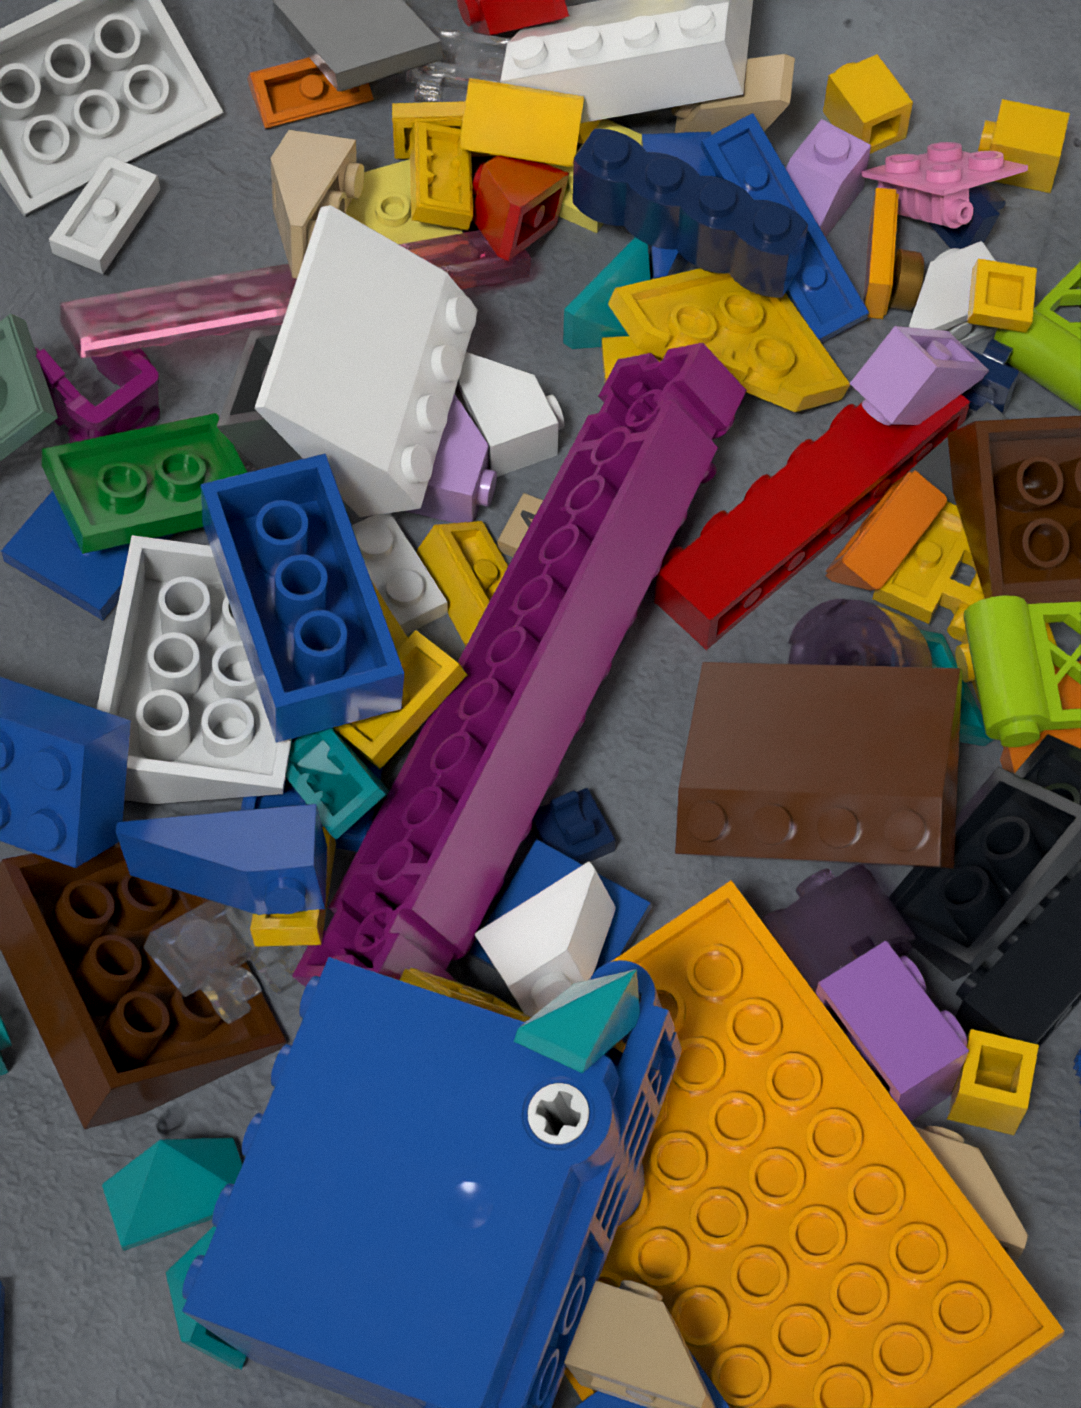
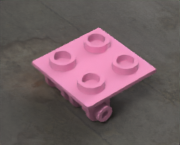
M939 142L928 145L927 153L896 154L885 158V165L862 171V177L877 180V188L896 189V194H899L898 215L932 222L949 228H958L961 225L967 224L973 216V205L969 202V188L1028 171V165L1004 160V154L998 151L969 153L962 151V145L959 143Z

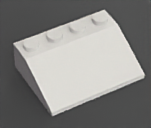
M58 0L0 29V183L23 216L87 185L107 155L129 163L224 113L161 0Z
M600 0L568 6V17L522 28L507 43L500 82L584 96L580 123L743 95L753 0Z
M331 205L321 207L254 409L303 459L326 453L341 498L359 517L421 509L426 488L432 475L433 464L442 433L447 424V416L457 381L461 375L468 343L476 323L478 309L447 272Z
M132 535L97 704L98 710L131 720L124 800L163 804L283 794L292 739L278 743L275 742L211 547L209 545Z

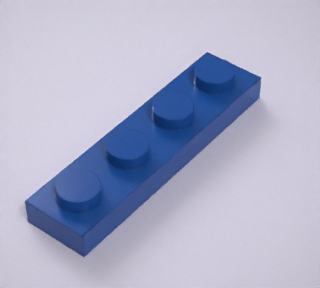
M751 113L701 141V149L718 178L728 180L740 186L749 193L753 200H767L782 204L794 210L807 222L808 227L802 265L785 293L819 341L823 343L867 319L869 312L755 115Z

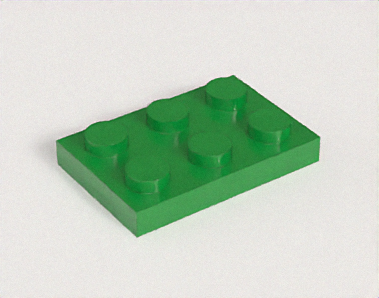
M217 413L42 449V468L82 554L129 544L132 535L156 538L204 527L202 521L201 484L248 473L234 445L217 428L219 421Z

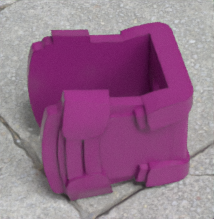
M89 307L82 313L80 328L86 353L96 364L97 370L114 385L117 384L121 388L97 406L91 404L65 377V372L44 348L40 351L35 347L36 357L40 362L58 416L54 422L59 426L65 424L69 428L67 433L70 437L69 443L150 427L160 419L158 371L140 347L134 343L126 345L121 339L120 333L100 312L94 311Z

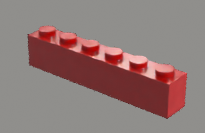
M961 394L919 425L891 424L890 426L880 423L869 415L863 408L862 403L858 406L854 404L847 405L836 415L829 430L816 441L812 439L803 441L792 452L787 465L772 477L769 474H765L757 479L748 489L744 500L729 513L726 510L716 513L705 524L699 538L685 549L681 546L674 548L662 559V567L656 578L654 603L704 649H709L872 511L893 483L903 477L947 438V433L956 430L965 422L970 401Z

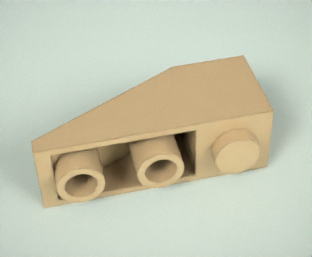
M288 130L271 156L273 212L292 278L298 277L320 208L331 205L346 214L351 200L358 199L361 195L364 184V166L361 163H356L355 139Z

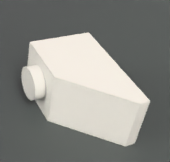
M982 241L963 249H949L930 262L909 327L948 331L963 346L996 333L998 328L967 323L972 268L978 258L995 261Z
M466 352L461 375L458 378L454 394L489 445V470L497 471L498 477L557 456L558 430L564 429L565 424L561 408L555 396L552 394L545 396L533 374Z
M589 861L475 933V936L523 1013L532 1017L572 984L587 981L591 978L616 907L595 868Z

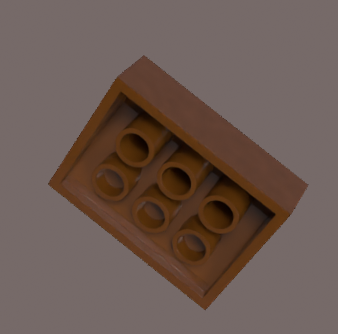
M1081 415L974 421L947 433L953 496L985 599L1006 595L1023 598L1027 604L1081 602Z
M702 662L678 788L675 854L700 857L954 869L962 669Z
M119 842L77 868L35 853L2 859L0 863V950L84 1130L144 1114L280 1050L286 1044V1040L215 901L131 876Z

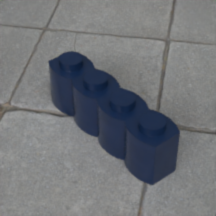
M594 129L574 157L573 204L584 215L595 221L608 225L625 226L634 237L648 245L661 249H677L679 254L691 264L714 273H729L742 287L762 296L783 297L801 268L808 224L798 213L782 204L767 200H753L749 193L735 183L718 177L700 176L692 166L683 160L664 153L646 152L637 141L614 130Z

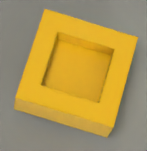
M978 258L972 268L967 323L1026 333L1033 321L1037 268Z

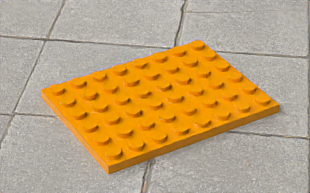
M732 880L612 960L630 961L640 965L648 972L654 983L662 1008L670 1012L675 1027L674 1032H677L682 1052L642 1159L645 1185L641 1201L634 1213L618 1226L598 1282L619 1288L623 1280H629L648 1286L662 1295L661 1301L665 1304L676 1322L688 1349L730 1408H962L1064 1336V1329ZM566 1367L564 1374L582 1402L597 1392L596 1390L581 1386Z

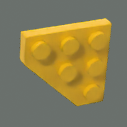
M699 268L615 288L608 302L609 307L638 349L664 358L668 349L703 342L747 390L746 393L790 411L798 412L842 400L850 386L849 381L786 293L781 298L756 294L738 284L729 273H714Z

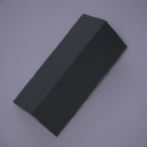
M1047 734L1014 774L998 766L956 816L954 869L913 867L877 910V915L885 924L950 980L954 981L975 972L1081 859V749Z

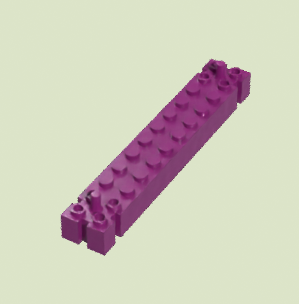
M703 342L668 349L663 360L660 362L652 353L617 359L598 395L604 402L599 413L587 416L458 660L467 676L428 717L328 906V909L335 913L327 930L323 931L321 945H308L292 977L306 987L313 976H321L328 957L400 980L405 968L410 970L412 967L458 983L454 977L446 972L450 961L463 957L473 946L476 938L475 933L492 899L502 888L504 875L520 843L530 832L532 819L548 787L555 781L559 772V765L574 735L582 727L586 717L585 713L601 681L608 675L612 666V659L626 631L634 623L637 617V609L652 579L659 573L662 567V559L677 529L684 523L687 509L700 483L709 482L717 472V467L712 462V459L718 447L712 440L721 437L731 428L735 420V413L747 390Z

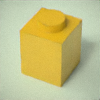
M878 54L857 63H847L838 68L834 73L828 75L823 112L832 125L870 144L871 154L906 138L913 101Z
M1002 99L997 121L985 120L978 151L1001 152L1004 154V160L1028 165V171L994 182L1051 193L1070 113Z
M970 1029L966 1045L969 1052L952 1090L947 1120L1015 1135L1028 1109L1039 1045Z

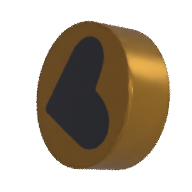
M898 249L894 257L893 285L888 307L908 311L915 307L921 291L924 274V257L921 255V252Z

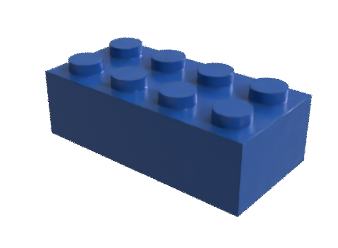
M326 453L201 484L203 526L275 742L278 743L400 710L402 708L404 671Z
M0 677V841L74 868L118 843L116 825L117 822H123L131 720Z

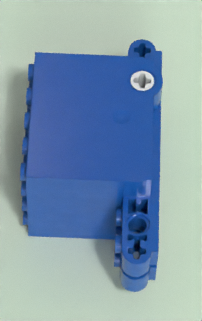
M328 957L321 976H313L303 992L299 1008V1014L303 1020L293 1044H285L276 1057L271 1073V1085L274 1086V1090L264 1114L257 1113L246 1129L242 1143V1154L246 1157L235 1184L228 1183L217 1199L212 1217V1223L216 1230L205 1256L198 1255L187 1271L182 1289L183 1298L187 1300L182 1312L252 1361L374 1408H552L567 1367L564 1361L595 1281H598L616 1230L619 1225L634 1213L641 1201L645 1185L642 1159L682 1052L677 1032H674L675 1027L670 1012L662 1008L654 983L648 972L636 963L618 960L604 964L593 973L589 980L637 969L640 1015L636 1026L584 1073H580L515 1043L514 1039L517 1029L525 1023L523 1021Z

